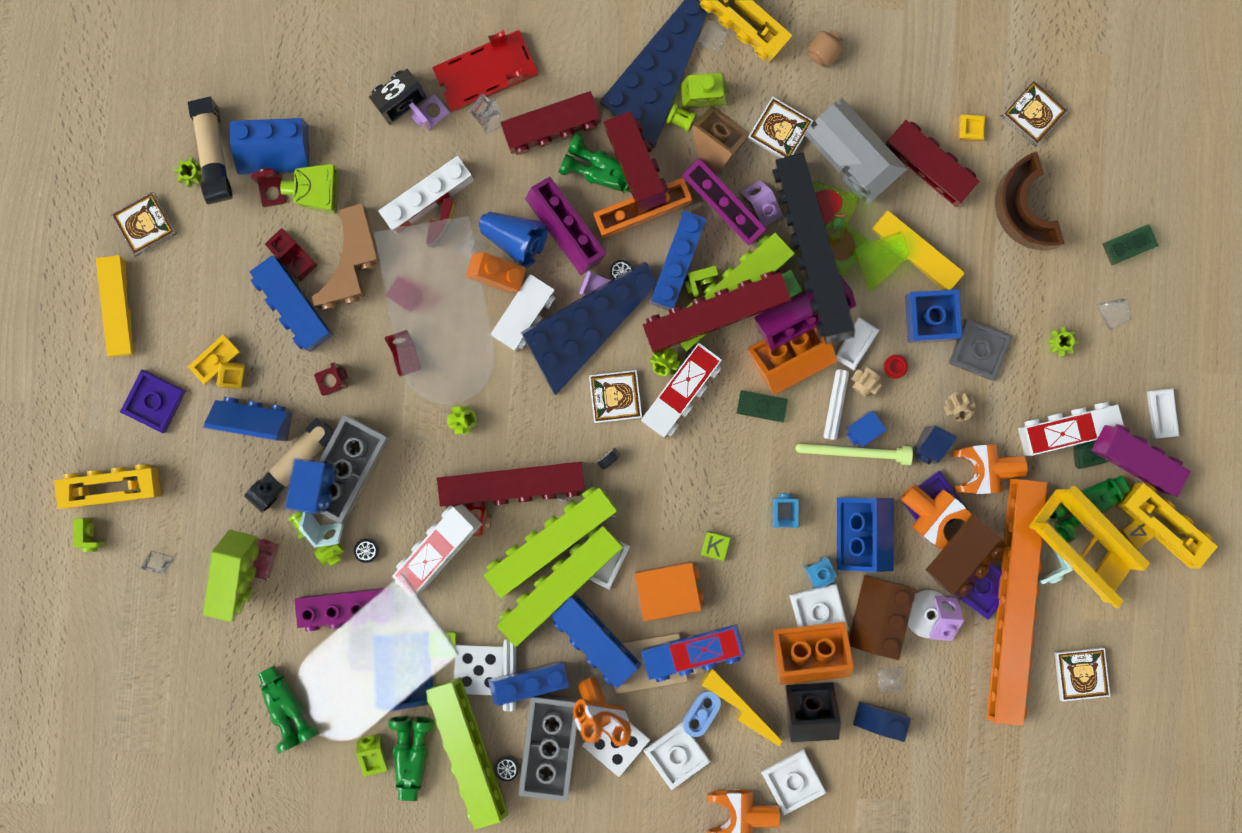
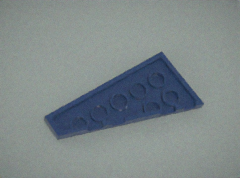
M684 0L600 100V104L614 116L631 111L634 120L639 119L643 132L640 134L642 139L647 138L653 148L656 146L708 13L701 7L699 0Z
M646 262L639 264L520 332L555 396L657 285Z

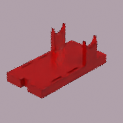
M503 29L495 35L488 36L489 43L432 67L440 87L445 85L447 92L443 94L451 112H455L539 75L520 30L505 35ZM523 49H525L529 59L526 58Z

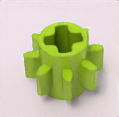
M189 157L188 161L180 159L179 167L174 169L180 175L177 181L179 183L185 182L188 188H191L192 184L196 183L201 186L202 173L200 162L195 164V159ZM189 169H192L191 172L193 174L191 176H189Z
M1065 327L1059 329V334L1055 330L1050 331L1052 337L1050 340L1045 341V343L1050 344L1051 349L1049 353L1058 352V357H1064L1065 351L1068 354L1074 353L1072 347L1074 344L1079 343V341L1074 340L1073 335L1075 331L1068 333ZM1060 338H1064V346L1059 345V343L1061 342Z
M672 348L654 353L649 360L653 363V371L660 376L668 374L673 376L681 365V362L678 360V353Z
M469 405L452 407L453 412L447 415L448 427L451 430H455V435L472 433L471 428L477 423L475 412L469 410Z
M340 542L334 545L318 547L314 550L319 562L322 565L329 563L330 566H334L343 560L340 555L345 552Z

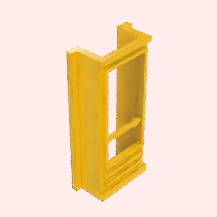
M1072 486L1070 489H1056L1029 525L1101 597L1100 599L1104 603H1111L1115 608H1119L1123 603L1122 598L1115 591L1129 571H1145L1150 565L1145 557L1076 486ZM1060 502L1094 536L1080 556L1046 523ZM1098 540L1109 552L1094 571L1083 559Z

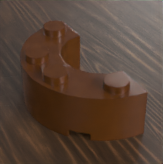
M1036 151L1019 160L1004 174L996 191L995 209L1002 228L1014 241L1031 249L1051 250L1065 244L1058 221L1039 219L1032 213L1027 202L1029 186L1033 181L1044 175L1038 152Z

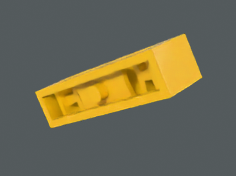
M699 0L701 7L708 13L713 12L719 18L718 21L722 26L727 29L731 28L736 32V37L743 44L751 45L755 49V54L762 60L767 59L770 62L792 36L753 0H733L731 4L758 28H765L759 36L757 35L758 31L729 6L725 7L729 0Z
M150 464L135 465V470L126 471V467L111 468V473L102 474V470L87 471V476L78 477V473L63 474V479L54 480L57 509L162 496L159 469L150 468ZM131 477H137V478H138V480H135V481H128V480H131ZM128 481L129 490L141 489V492L119 491L89 495L88 487H78V484L97 485ZM85 496V499L78 500V497Z
M1148 483L1133 484L1130 492L1124 495L1123 500L1119 501L1116 506L1133 520L1140 518L1155 532L1154 538L1188 568L1200 569L1218 547L1212 542L1213 538L1205 531H1199L1193 526L1194 522L1188 516L1178 513L1175 510L1176 506L1172 502L1162 499L1157 495V490ZM1154 511L1179 534H1184L1188 538L1183 537L1182 540L1179 539L1154 516L1149 517L1145 513L1150 514Z

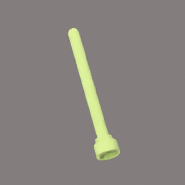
M798 444L795 448L798 453L894 459L896 462H900L901 465H911L913 457L912 446H901V448L896 450Z

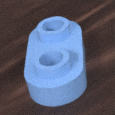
M703 691L696 697L682 721L683 729L688 735L699 737L706 732L721 707L718 695L711 691ZM709 698L711 705L704 707V700ZM693 719L698 721L696 728L690 726Z

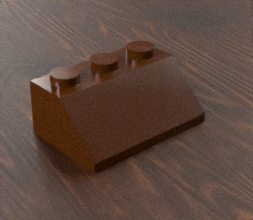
M972 514L925 570L938 585L960 601L972 592L976 581L988 573L989 566L993 561L1002 557L1006 544L982 520Z
M864 575L849 634L850 647L899 660L916 589Z

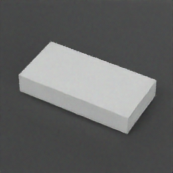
M860 317L854 324L855 336L844 340L835 354L838 362L852 371L856 369L879 332L878 328Z
M1174 388L1147 391L1153 439L1180 436Z

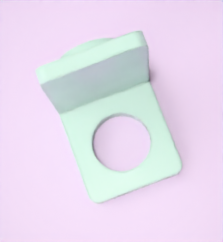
M303 512L299 529L312 546L316 548L338 544L343 524L334 523L321 526L311 513ZM336 530L332 538L324 539L328 531Z
M1053 549L1061 567L1038 577L1037 583L1045 584L1049 581L1051 584L1064 579L1063 575L1073 571V569Z

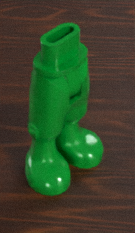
M576 132L567 153L583 158L593 164V166L582 164L575 160L574 157L566 154L558 173L561 175H568L569 173L582 174L590 184L596 183L621 191L624 194L626 191L631 193L618 160L607 155L605 151L598 150L593 152L589 150L583 143V135Z
M1120 475L1115 479L1108 478L1105 481L1081 490V492L1103 514L1119 501H1122L1123 496L1130 492V488L1125 479ZM1060 503L1049 518L1056 522L1064 518L1070 511ZM1073 515L1059 521L1054 527L1065 541L1071 542L1076 539L1075 528L1081 523Z
M276 666L258 673L262 683L259 686L270 714V721L275 726H279L282 735L281 741L276 746L278 754L319 735L318 728L310 726L302 716L304 713L303 704L298 701L290 685L284 679V675H279ZM288 717L293 719L298 731L297 735L293 731Z
M420 716L413 719L414 742L412 747H410L409 731L411 717H391L388 720V726L390 729L397 731L398 743L395 744L392 751L395 766L396 790H399L398 800L417 801L418 791L422 787L425 759L429 754L427 746L424 744L426 733L434 728V720Z

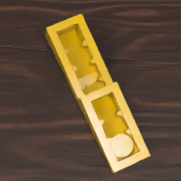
M888 210L871 228L904 260H909L941 290H951L965 274Z
M120 255L96 258L107 356L112 358L133 355L131 309L128 307L126 261Z
M714 668L708 669L701 680V685L738 708L739 712L736 715L738 721L777 746H780L782 740L775 731Z

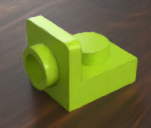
M716 266L688 273L687 280H684L687 294L692 293L693 299L698 298L699 294L696 283H700V286L712 284L714 279L718 277Z
M91 517L73 518V548L82 547V552H97V547L105 546V541H91V537L94 535V524L91 523Z
M380 734L367 735L357 740L356 756L364 777L388 771V764L381 746L382 738Z

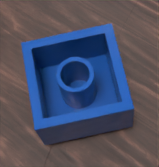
M959 289L910 292L905 295L908 343L954 341L962 338Z
M294 458L285 508L314 514L323 513L326 508L329 509L332 494H329L330 484H334L336 478V470L333 469L334 464Z

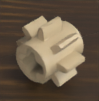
M867 367L863 372L858 369L851 378L855 382L852 388L864 397H867L869 393L876 395L882 386L878 383L881 377Z
M955 392L945 401L947 405L944 407L947 417L952 416L953 421H966L975 413L973 408L976 404L973 397H968L967 393Z

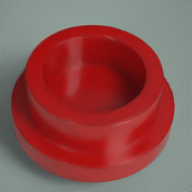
M892 355L885 360L883 369L888 377L898 379L906 374L908 364L904 357Z

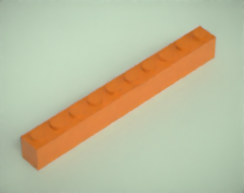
M1021 479L1009 480L1004 531L1006 547L1001 562L1002 575H1000L999 605L996 613L986 719L998 724L1024 726V719L1027 717L1026 696L1030 690L1028 675L1032 667L1030 655L1031 646L1034 644L1033 624L1037 617L1035 603L1039 594L1037 582L1038 574L1041 571L1040 551L1044 545V539L1034 529H1031L1029 525L1048 499L1047 482Z

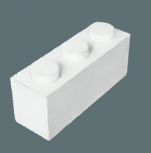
M530 274L490 335L515 352L519 348L523 350L526 342L520 332L543 320V317L540 315L545 308L549 310L555 302L556 297L553 296L555 290Z

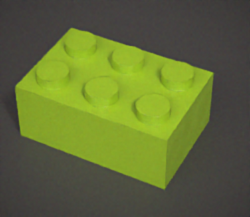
M229 529L212 550L203 611L204 616L232 623L237 614L242 613L245 603L250 602L253 594V588H250V584L256 574V568L253 567V564L259 554V547L256 546L258 536Z

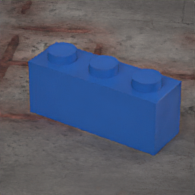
M558 661L488 679L493 704L497 706L569 687L564 663Z

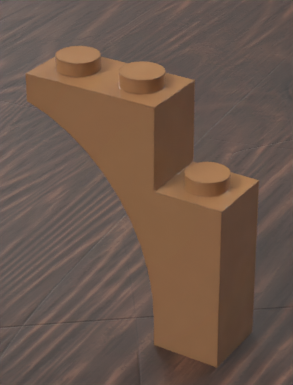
M363 204L339 209L344 236L341 259L329 282L312 296L314 306L322 308V311L334 309L337 307L336 304L345 302V304L359 302V298L364 297L365 294L358 268H361L362 271L375 268V264L381 262L367 209Z

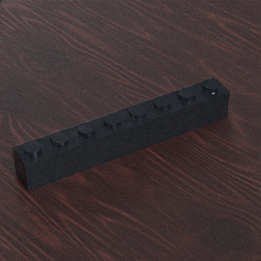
M804 152L776 159V169H772L775 184L780 183L781 190L778 191L781 205L786 204L788 212L784 213L787 226H792L794 234H791L793 248H798L800 256H797V262L800 271L804 270L806 274L803 282L806 293L811 292L813 300L809 301L812 314H817L819 323H816L819 338L824 337L825 344L853 338L855 336V327Z

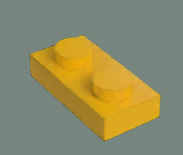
M223 334L196 358L188 368L204 385H207L218 375L220 361L231 363L242 352Z

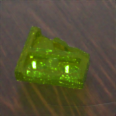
M902 231L855 247L869 292L873 291L909 257Z

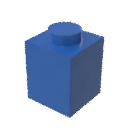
M872 410L846 427L848 431L846 436L854 446L857 444L859 447H864L884 433L886 428Z

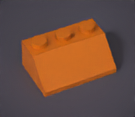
M816 328L772 351L765 340L747 348L773 395L838 362L832 343L825 344L824 337L819 338Z
M846 622L773 630L775 664L779 685L851 677L854 666Z

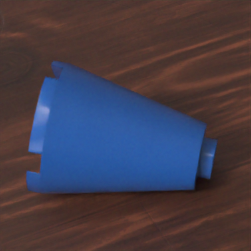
M488 212L480 218V233L525 268L535 263L536 260L532 258L536 253L541 254L546 243L548 230L544 227L547 224L541 221L496 212Z

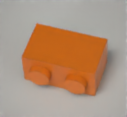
M486 252L472 254L466 277L507 293L517 292L521 289L526 268Z

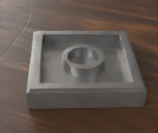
M966 319L962 327V338L957 340L949 364L995 381L1012 336Z

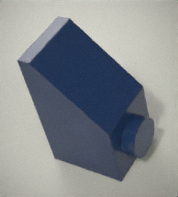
M936 425L927 426L924 428L913 453L918 455L917 460L927 465H930L931 462L939 463L955 442L957 436Z
M859 701L853 725L883 737L905 742L911 718L905 713Z

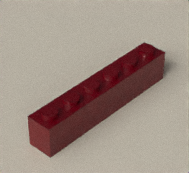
M773 270L760 275L761 280L753 283L751 279L737 284V289L729 291L728 288L719 290L714 293L715 297L708 300L705 297L698 298L691 302L692 306L684 309L682 305L668 310L669 314L660 317L659 314L646 318L647 323L642 324L653 354L789 303L791 297L781 272L775 274Z
M582 462L437 478L440 507L446 506V509L450 506L455 507L468 503L474 508L484 507V502L494 501V505L509 504L508 499L518 498V503L533 501L532 496L542 495V500L556 499V494L566 493V497L581 496L580 491H585Z

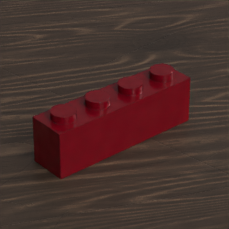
M588 91L501 121L500 123L511 154L521 155L529 152L531 147L537 145L539 147L548 146L554 139L560 137L562 140L571 138L575 135L574 132L583 129L584 132L594 130L601 123V119L592 92Z
M631 111L603 121L606 134L639 213L666 203L665 193L669 192L665 179H659L657 173L660 172L656 159L650 158L649 152L652 151L647 138L642 139L640 133L643 132L639 119L634 120Z
M905 120L885 143L904 165L954 207L960 205L980 182L976 179V174L971 169H964L957 163L958 159L953 154L945 153L939 148L940 145L934 138L926 137L921 132V128L912 121L908 122Z

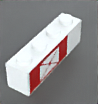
M456 156L381 208L379 213L390 229L397 235L442 204L443 198H451L474 182V179L460 158Z
M698 343L643 416L641 422L664 438L666 434L671 437L679 426L676 423L681 415L686 417L692 409L693 405L690 404L695 395L700 398L708 387L704 383L709 377L714 379L722 367L719 363L722 359Z
M1108 401L1095 404V409L1086 411V408L1083 407L1071 410L1072 415L1063 417L1062 413L1047 416L1048 421L1041 423L1039 419L1025 421V426L1018 428L1024 455L1032 456L1097 440L1104 425L1115 427L1116 424L1124 426L1119 405H1109Z
M462 504L448 507L442 513L443 519L440 523L433 524L427 530L426 534L428 536L426 539L417 542L411 549L413 552L409 558L405 557L396 566L398 570L392 577L412 597L425 590L482 525Z

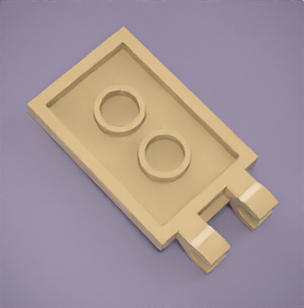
M679 632L622 642L642 666L619 688L615 687L616 694L687 682V676H680L679 673L671 674L670 679L656 682V679L649 680L641 653L646 647L680 639ZM702 667L693 669L694 672L691 674L703 672Z

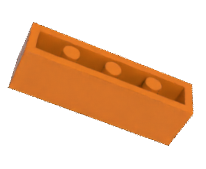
M684 178L667 184L669 192L665 193L666 203L639 213L633 197L594 212L593 218L602 240L690 206L692 198Z

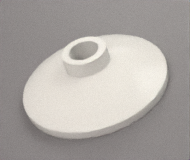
M923 590L915 594L908 621V627L911 631L923 638H930L929 634L939 618L934 597H945L940 592L934 590ZM942 603L945 610L953 612L951 604ZM933 610L935 613L934 618L928 619L927 613Z

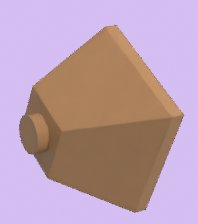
M713 106L691 128L699 158L710 170L718 174L728 165L750 135Z

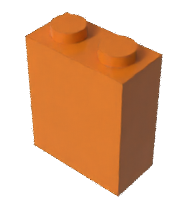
M691 561L635 572L644 622L701 611L700 605L705 604L702 590H697L696 581L700 580L698 567H693Z

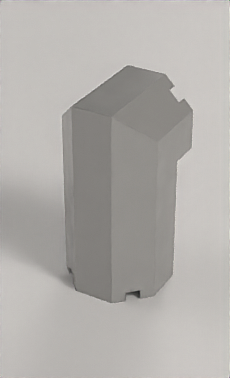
M843 98L832 104L815 120L816 125L813 128L810 126L804 133L809 141L833 165L838 174L843 171L845 176L841 179L859 199L863 197L868 198L865 201L868 205L907 170L906 166Z

